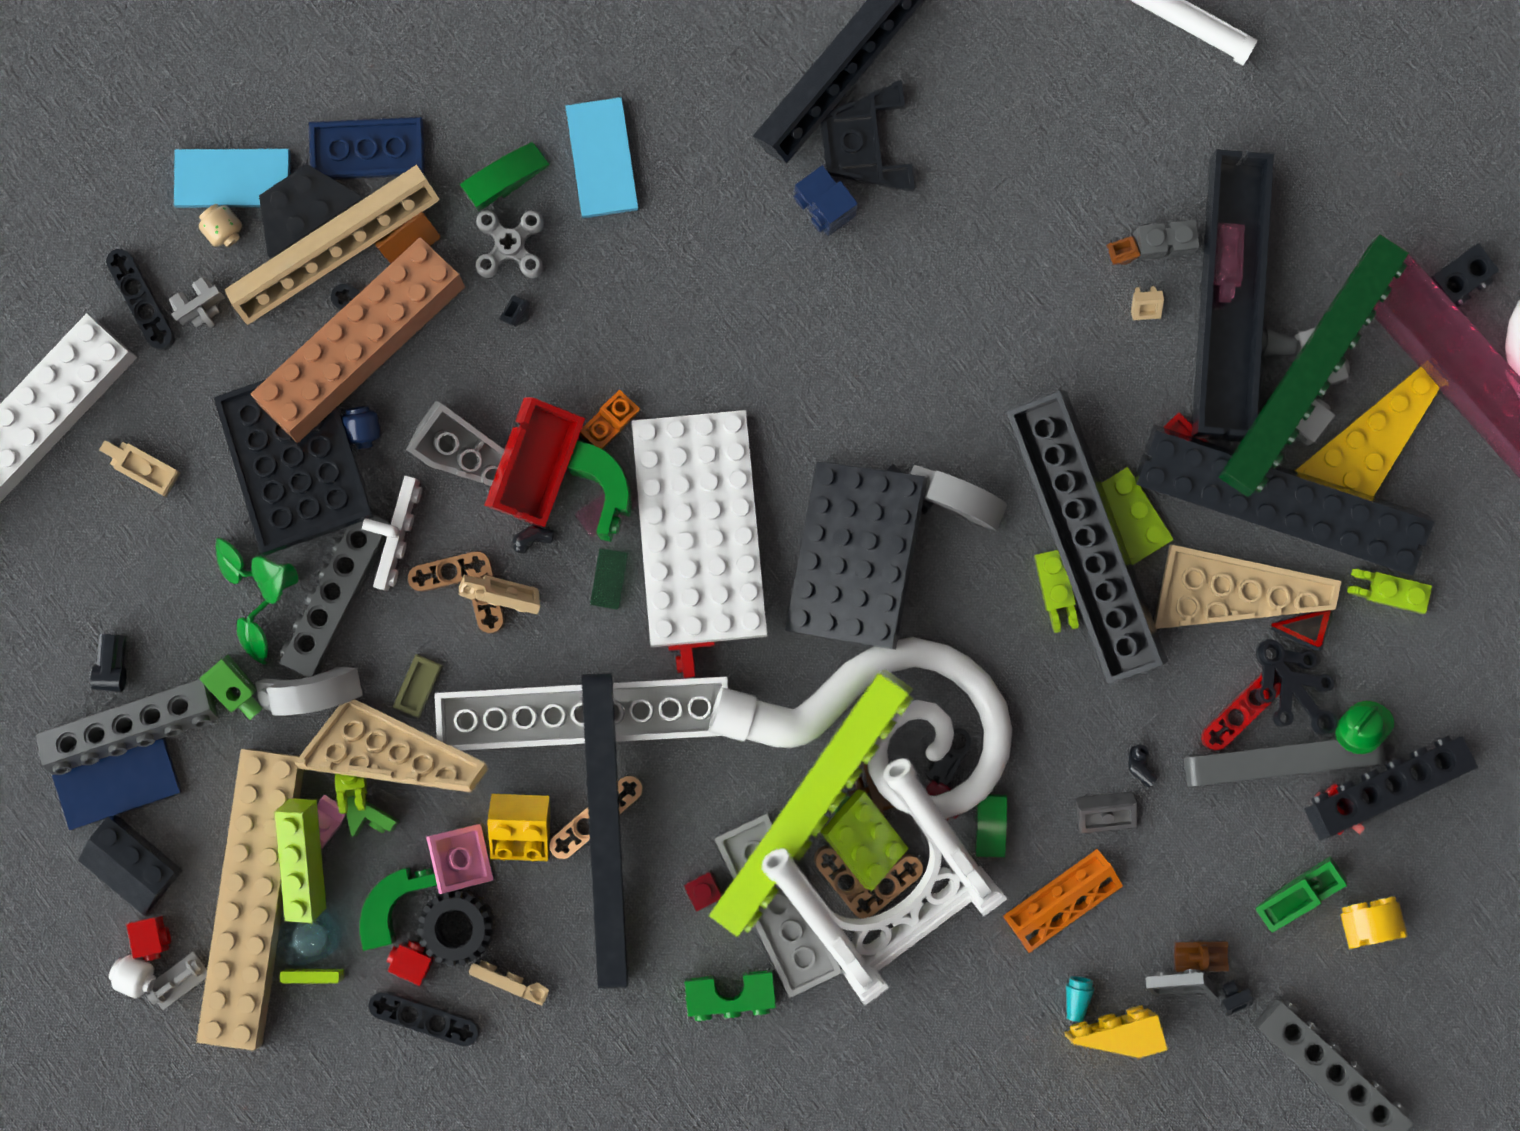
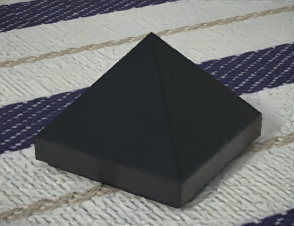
M513 295L499 320L515 327L529 321L530 302Z

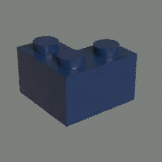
M823 165L795 184L794 192L796 194L793 197L801 209L807 208L812 214L811 222L819 232L824 230L827 236H830L856 216L858 203L841 181L838 183L834 181Z

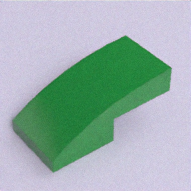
M989 794L985 800L977 804L976 857L1005 858L1007 795Z

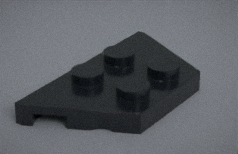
M308 164L259 194L268 257H273L362 199L361 196Z

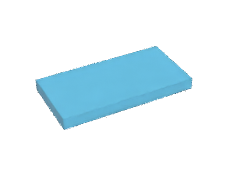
M622 97L565 105L582 218L638 210Z
M175 149L174 206L176 208H209L214 204H218L219 206L226 205L228 207H260L259 194L290 175V150Z

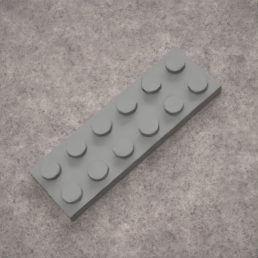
M767 813L714 838L733 879L736 878L771 828L772 823ZM777 884L775 887L779 889V892L766 909L760 907L759 911L763 914L755 926L789 998L841 974L842 971L836 959Z

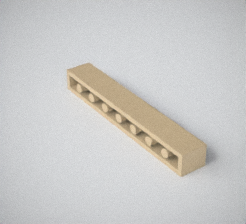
M415 165L224 290L231 305L244 322L249 325L420 212L440 201L419 167Z

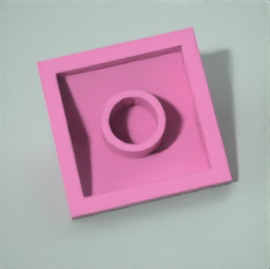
M481 824L427 837L439 894L493 881Z

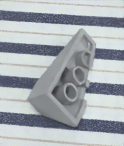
M435 401L419 423L406 449L429 467L489 486L492 485L504 453L502 447L438 401Z

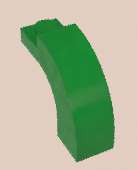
M577 441L567 468L572 476L592 480L604 489L605 502L596 533L600 540L612 542L613 535L618 534L621 526V518L618 516L630 517L632 496L629 484L620 466L612 456L599 447Z
M410 867L398 870L382 879L372 889L365 900L360 915L359 926L363 951L397 942L392 922L393 909L397 901L407 892L437 885L432 868L416 871L415 878H412Z

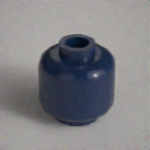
M369 406L347 409V414L342 416V422L350 444H355L356 449L373 447L372 441L379 439L381 436L377 413L369 410Z

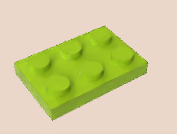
M1128 467L1102 482L1132 565L1174 540L1142 488L1136 485L1135 477Z
M859 789L820 832L864 888L870 891L875 889L909 849L869 796Z

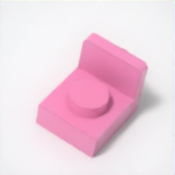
M326 795L320 799L317 806L321 848L326 845L341 827L346 813H339L337 801L330 799Z

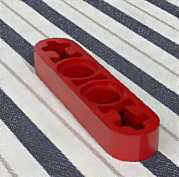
M1262 673L1204 728L1201 740L1206 748L1210 750H1222L1270 704L1266 703L1255 706L1249 701L1250 692L1261 687ZM1279 682L1273 684L1276 698L1280 695L1281 683ZM1264 689V698L1268 699L1269 693ZM1233 709L1240 710L1244 717L1242 723L1238 726L1232 725L1228 719V715ZM1222 720L1225 727L1233 732L1229 734L1228 731H1224L1219 736L1221 743L1214 742L1211 744L1209 742L1211 739L1209 733L1210 731H1220L1223 726L1219 722Z

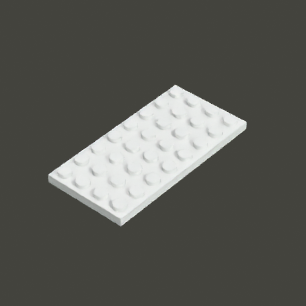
M746 410L633 420L632 430L650 646L662 647L767 637Z

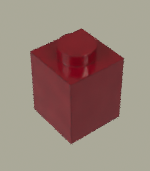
M711 870L683 885L696 912L719 901L723 896Z

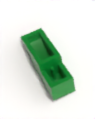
M530 142L489 164L462 182L460 186L480 212L501 196L503 198L508 196L547 168L549 163L535 144Z
M1330 856L1286 884L1256 906L1255 909L1271 933L1320 905L1325 898L1346 887L1347 879Z

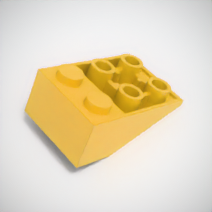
M1142 1005L1131 1007L1126 1010L1127 1014L1118 1017L1114 1013L1103 1015L1098 1018L1099 1022L1090 1025L1086 1021L1075 1023L1070 1026L1071 1030L1064 1032L1065 1037L1073 1044L1136 1058L1168 1050L1158 1015L1148 1008L1144 1009Z

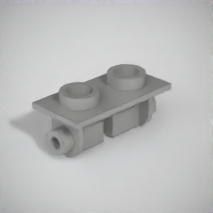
M193 951L156 979L154 987L150 989V994L147 995L149 1001L153 1005L158 1003L162 1010L166 1009L206 979L207 969Z

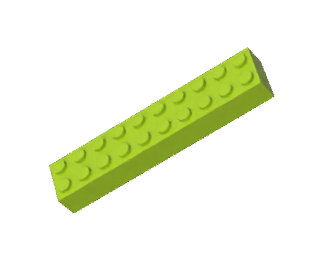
M886 669L878 673L712 910L709 917L737 937L743 931L750 932L763 914L759 911L760 907L766 909L779 892V889L775 887L777 882L771 880L762 869L765 857L777 849H785L793 860L796 859L797 861L805 855L813 843L809 840L810 836L816 837L830 819L825 816L828 811L833 813L846 796L842 792L845 786L850 789L862 774L863 770L859 766L862 762L868 764L880 748L876 744L878 739L884 740L897 724L893 720L897 713L902 715L914 698L910 696L913 691L912 687Z

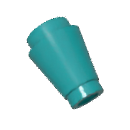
M1071 976L1069 983H1066L1068 1020L1075 1022L1084 1021L1095 990L1092 987L1093 981L1091 979Z

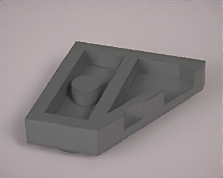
M1189 969L1185 970L1184 974L1173 975L1171 972H1157L1155 976L1146 977V989L1154 996L1192 998V993L1206 992L1209 995V999H1219V988L1200 970Z

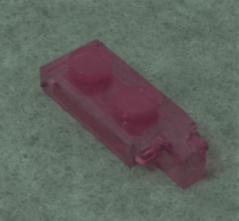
M1218 223L1214 285L1220 286L1219 302L1231 303V299L1235 295V287L1241 286L1243 279L1245 225Z

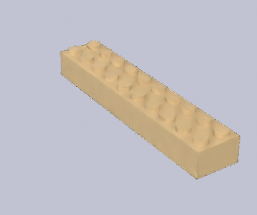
M241 749L196 1043L253 1051L263 1045L283 912L274 811L289 798L300 799L304 769H299L295 764V761L299 758L298 755Z

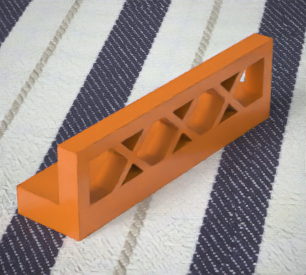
M1096 849L1007 912L1003 917L1015 932L1024 948L1030 953L1119 890L1123 885L1111 864ZM1109 877L1112 879V882L1103 888H1099L1104 880ZM1086 896L1085 901H1083L1079 905H1075L1076 901L1080 897ZM1063 913L1060 919L1051 922L1055 915ZM1034 930H1039L1038 934L1029 941L1026 939L1028 934Z

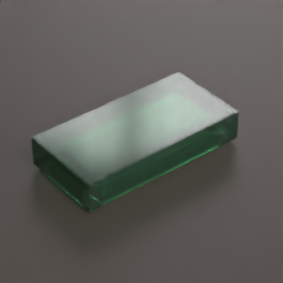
M599 548L590 601L591 606L619 610L628 553Z

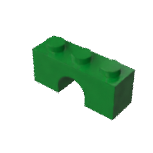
M772 970L744 972V987L735 997L722 996L715 987L714 976L685 978L688 1017H694L695 1021L711 1020L713 1014H723L724 1018L740 1017L742 1011H753V1015L769 1014L771 1008H776Z

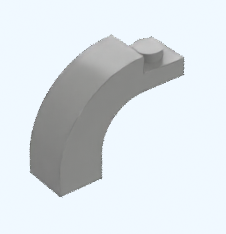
M917 465L913 466L911 474L928 478L924 500L959 513L972 523L995 531L998 530L1008 505L1002 499L978 486L937 470L935 472Z
M335 667L319 675L303 679H262L255 682L258 693L257 697L260 706L263 708L262 710H271L272 715L277 716L320 711L342 705L363 696L357 668Z

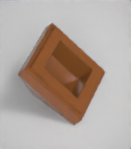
M1134 236L1107 244L1113 265H1128L1140 256Z

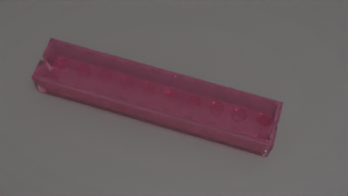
M1408 254L1404 260L1407 267L1398 279L1393 277L1388 286L1392 290L1382 303L1380 301L1377 302L1373 308L1377 311L1374 317L1413 361L1428 373L1439 386L1440 391L1520 478V376Z

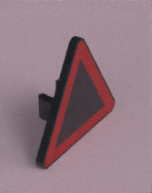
M1332 610L1312 612L1274 622L1271 624V630L1299 642L1305 647L1321 651L1323 650L1330 625Z

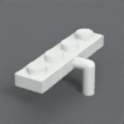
M404 476L391 525L367 518L364 519L363 530L387 536L373 584L374 588L389 592L390 586L394 587L399 572L395 570L398 558L402 559L406 550V542H403L406 531H410L414 522V515L411 514L414 503L418 504L422 493V487H419L420 481L415 478Z

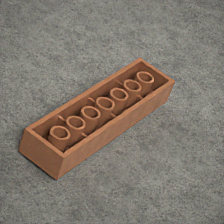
M421 237L418 238L251 393V396L279 426L299 443L465 288L459 273Z

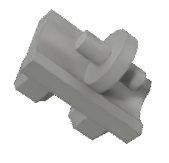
M201 277L192 284V287L198 294L193 300L189 301L183 292H179L169 298L174 310L171 314L182 326L192 321L195 327L205 322L209 328L215 326L212 317L220 312L216 304L226 297L215 285L213 286L205 277Z

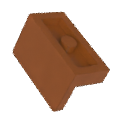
M420 212L374 244L391 264L418 238L421 237L431 246L441 236L424 213Z

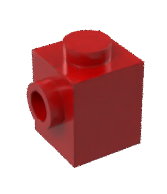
M162 915L126 924L133 959L143 957V960L147 962L161 958L160 953L169 950L168 944L171 943V934L169 928L164 926Z
M409 940L408 943L403 942L399 944V947L394 946L386 961L390 964L387 972L420 986L424 983L435 957L427 955L424 951L425 946L422 947L420 943Z

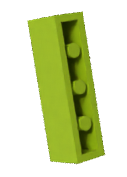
M289 798L274 811L285 921L313 923L326 909L317 800Z

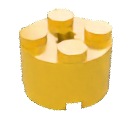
M1395 896L1369 902L1370 908H1368L1367 902L1342 908L1343 913L1340 915L1349 949L1408 937L1399 902L1396 901Z

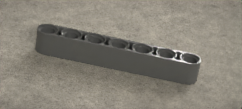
M1337 739L1183 758L1187 787L1386 763L1383 742L1371 753L1354 754L1345 750L1338 743Z

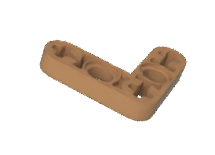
M471 552L417 565L409 571L408 583L414 590L420 592L461 583L463 568L459 561L464 560V565H470L474 563L475 557H478L480 561H485V565L481 567V572L479 573L475 569L465 570L468 576L483 579L484 575L494 577L489 557L481 552ZM446 564H454L457 567V575L454 579L446 580L442 576V568ZM436 567V576L440 583L435 584L434 578L425 580L424 586L414 582V578L418 577L419 571L429 575L434 573L431 568ZM476 598L472 600L479 628L489 634L499 632L504 625L501 605L496 606V608L490 607L492 616L498 617V621L494 623V628L490 629L489 625L483 624V620L487 619L486 609L479 610V606H488L490 604L485 601H479Z
M822 846L816 851L814 856V862L819 871L851 911L859 918L873 916L918 880L923 871L922 864L917 857L912 854H904L883 878L891 879L894 882L893 890L888 894H883L878 890L877 885L874 892L881 900L877 902L875 898H872L867 903L869 906L868 910L865 911L863 908L857 910L859 907L857 901L860 898L866 901L872 897L869 890L864 888L832 846ZM827 853L829 856L834 854L835 856L832 860L839 870L834 873L828 864L822 866L821 863L824 861L822 858L823 854ZM905 862L910 864L915 862L913 865L914 872L912 874L908 872L903 873L900 876L903 882L900 884L891 872L895 870L899 875L905 869L903 866ZM845 874L851 875L854 881L852 887L847 890L838 887L839 878Z

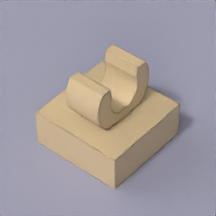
M1151 286L1150 292H1140V288L1136 287L1131 308L1132 319H1160L1164 304L1163 291H1157L1154 286Z

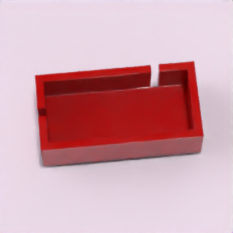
M533 397L524 398L515 420L520 426L512 428L484 506L507 515H513V517L533 525L545 527L585 418Z

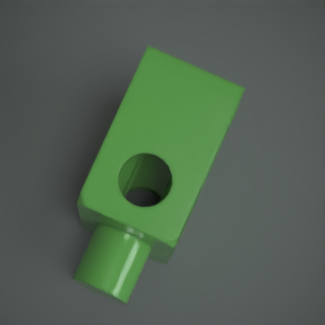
M226 655L199 678L231 713L239 708L250 720L263 709L252 697L257 691L255 685L229 655ZM237 687L241 692V696H235L231 688Z

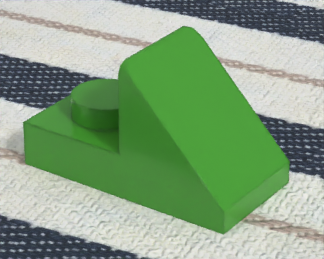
M355 796L347 797L348 812L346 815L352 837L358 836L367 819L371 821L369 826L381 833H384L386 830L389 832L394 831L400 820L367 801L366 810L359 811L355 805Z

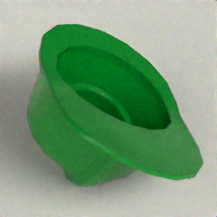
M1357 702L1339 720L1335 736L1338 743L1351 753H1371L1392 732L1394 718L1386 707L1377 702Z

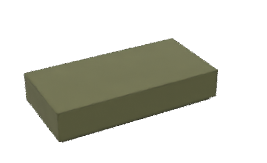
M415 654L393 708L421 718L443 665Z

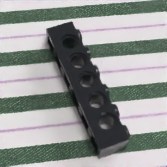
M1450 735L1433 742L1435 748L1429 751L1424 746L1409 753L1412 758L1403 762L1402 758H1398L1385 764L1387 770L1378 773L1377 769L1361 775L1362 782L1356 785L1351 780L1337 786L1338 793L1332 796L1325 792L1312 798L1313 804L1304 808L1319 841L1332 837L1477 769L1478 766L1463 736L1453 740ZM1436 757L1440 759L1442 768L1436 765ZM1411 768L1417 772V780L1412 777ZM1387 779L1393 784V792L1386 785ZM1362 790L1369 796L1368 803L1362 798ZM1337 802L1343 805L1344 815L1339 813Z

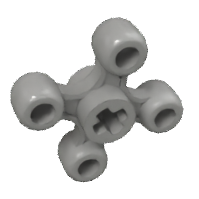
M484 210L480 212L476 219L477 227L484 234L492 236L495 245L491 252L479 256L476 260L475 266L479 275L484 278H491L497 274L499 266L503 261L515 260L519 263L521 272L527 278H537L543 271L541 259L536 255L528 253L524 246L529 236L538 234L543 229L544 221L540 213L533 210L527 211L522 215L521 222L517 227L506 229L501 226L498 216L493 211ZM492 219L490 225H483L485 220ZM530 220H537V223L534 226L528 225V222ZM509 239H513L515 244L511 245V249L507 250L503 244H508ZM485 263H492L489 269H483ZM530 263L536 264V267L533 270L527 269V266Z

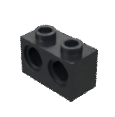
M1478 243L1427 279L1425 283L1445 309L1452 304L1459 307L1471 298L1469 292L1477 287L1481 291L1494 282L1491 276L1497 273L1499 269ZM1470 264H1474L1479 268V276L1472 274ZM1448 280L1453 281L1457 285L1456 293L1448 289Z

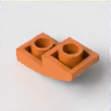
M619 389L600 408L599 412L581 428L579 436L588 444L603 450L640 411V408Z

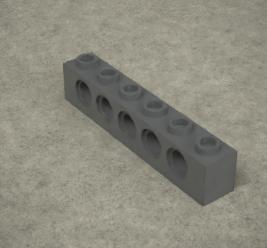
M373 515L374 517L371 518V520L391 525L390 522L376 515ZM364 521L348 526L343 537H338L332 548L334 555L330 563H325L319 573L321 581L317 589L313 588L306 599L308 607L304 615L300 614L297 617L292 628L295 633L291 641L287 640L280 651L279 656L282 657L280 664L306 677L319 674L387 539L385 535L363 530L362 525ZM359 533H365L367 536L366 544L361 548H356L354 545L355 536ZM350 558L354 562V568L350 573L344 574L341 571V564L345 559ZM338 584L341 594L337 599L331 600L328 596V590L332 585ZM324 610L328 615V620L324 625L318 626L315 622V615L317 612ZM307 636H311L315 641L314 648L309 652H305L302 648V641Z
M199 679L36 734L42 766L53 775H63L69 773L72 768L81 765H93L99 762V759L108 756H120L125 754L127 750L138 746H150L156 740L164 737H176L185 730L206 727L210 722L218 720L219 717L213 693ZM184 707H188L187 711L184 714L179 715L180 711ZM157 716H160V719L158 720V722H156L155 724H152V721L154 720V718H156ZM132 725L131 730L124 734L125 729ZM101 735H104V738L100 742L96 743L97 739ZM74 744H77L76 747H75V749H74L73 751L69 752V749H70Z
M1275 999L1252 1024L1366 1131H1408L1412 1127L1413 1123L1407 1118L1409 1112L1397 1101L1393 1104L1385 1098L1387 1091L1375 1081L1370 1084L1363 1077L1366 1072L1354 1061L1347 1063L1341 1057L1344 1052L1331 1040L1326 1043L1320 1038L1319 1035L1322 1031L1309 1020L1304 1023L1297 1016L1300 1011L1288 1000L1283 1003ZM1290 1024H1295L1297 1028L1296 1035L1287 1039L1285 1037L1286 1027ZM1317 1044V1056L1308 1059V1047ZM1338 1064L1340 1067L1339 1075L1334 1079H1330L1329 1069L1331 1066ZM1356 1085H1361V1095L1356 1099H1352L1350 1095L1351 1089ZM1378 1105H1382L1384 1109L1383 1115L1378 1119H1374L1372 1116L1373 1109Z

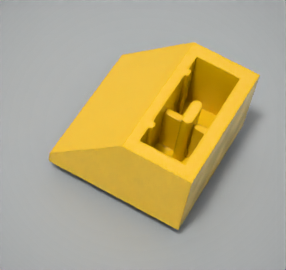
M491 794L487 819L490 859L548 861L551 817L550 796Z

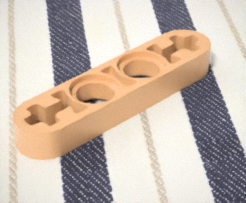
M625 776L618 781L619 794L625 789L623 785L625 781L629 784L635 782L637 785L634 789L636 792L635 796L628 794L622 798L626 802L623 807H621L619 802L620 814L642 795V783L634 776ZM588 807L551 839L550 851L556 858L565 859L570 857L590 840V834L583 835L577 829L580 819H589ZM571 828L574 835L582 840V842L577 844L576 840H573L568 845L570 850L568 853L564 850L558 852L556 850L558 847L557 839L566 840L571 836L567 832Z

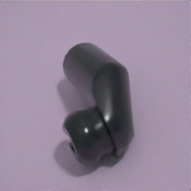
M528 526L514 536L513 549L515 552L523 554L528 551L529 546L535 541L552 544L554 530Z
M1139 744L1133 746L1128 753V769L1131 774L1150 788L1158 777L1146 767V756L1149 754L1147 747Z

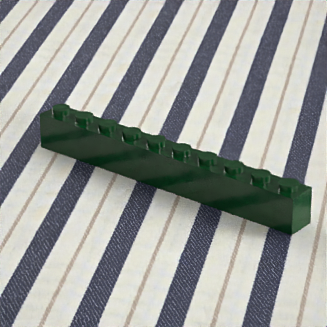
M1380 234L1370 243L1218 477L1219 479L1247 497L1255 491L1261 492L1269 480L1265 476L1270 467L1275 469L1285 455L1281 450L1286 443L1291 445L1299 434L1300 430L1296 427L1301 419L1306 421L1314 411L1316 406L1312 402L1317 395L1319 397L1324 395L1331 384L1327 379L1332 372L1337 373L1345 363L1346 358L1343 355L1347 348L1352 350L1360 340L1362 335L1358 331L1363 324L1365 326L1369 325L1377 313L1373 308L1378 301L1382 303L1391 292L1392 288L1388 286L1393 277L1398 279L1407 267L1404 260L1409 254L1407 251Z

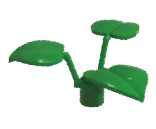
M216 538V558L223 576L233 584L240 583L242 577L253 576L265 599L247 616V619L241 617L237 620V635L243 649L250 657L261 664H267V639L261 627L254 622V618L268 604L278 602L283 594L282 590L298 583L297 571L290 563L279 565L262 556L254 557L251 565L252 571H246L243 569V558L238 550L223 538Z

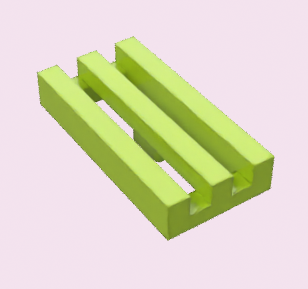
M285 969L280 971V982L339 983L344 979V969Z

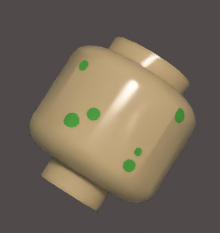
M214 204L199 216L201 219L199 229L213 246L218 247L225 244L228 248L241 238L238 233L242 229V223L230 207Z

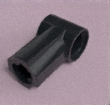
M99 635L97 662L92 667L90 676L92 690L124 691L127 679V672L124 667L127 636Z

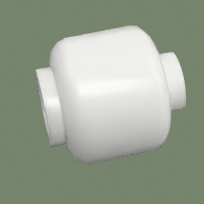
M127 955L123 959H117L109 973L113 989L132 998H138L144 992L149 993L156 982V976H153V965L141 958L133 959L132 955Z

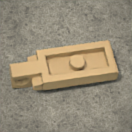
M104 441L99 449L113 458L110 465L114 466V469L167 497L180 474L178 470L129 443L122 442L120 447H117L110 442Z
M464 575L459 586V595L470 600L476 598L479 601L482 600L494 606L501 605L516 609L519 612L538 614L541 607L539 590L535 587L484 575L483 579Z
M481 960L479 965L472 963L468 972L469 975L542 1006L544 1004L549 989L542 984L536 982L526 986L522 984L524 978L511 972H507V975L503 976L495 972L497 966Z

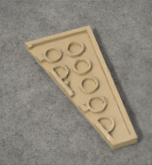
M1170 545L1154 624L1156 629L1335 610L1341 581Z
M355 699L338 706L295 761L299 769L472 792L488 770L486 763Z

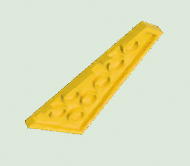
M1422 366L1419 367L1294 471L1374 497L1439 391V386Z

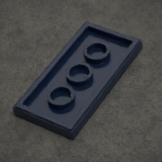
M423 118L309 122L310 166L332 179L398 177L415 165L425 175Z
M165 738L156 740L150 746H138L129 749L120 756H108L99 759V762L93 765H81L72 768L69 773L63 775H52L69 830H74L106 819L107 816H115L182 793Z

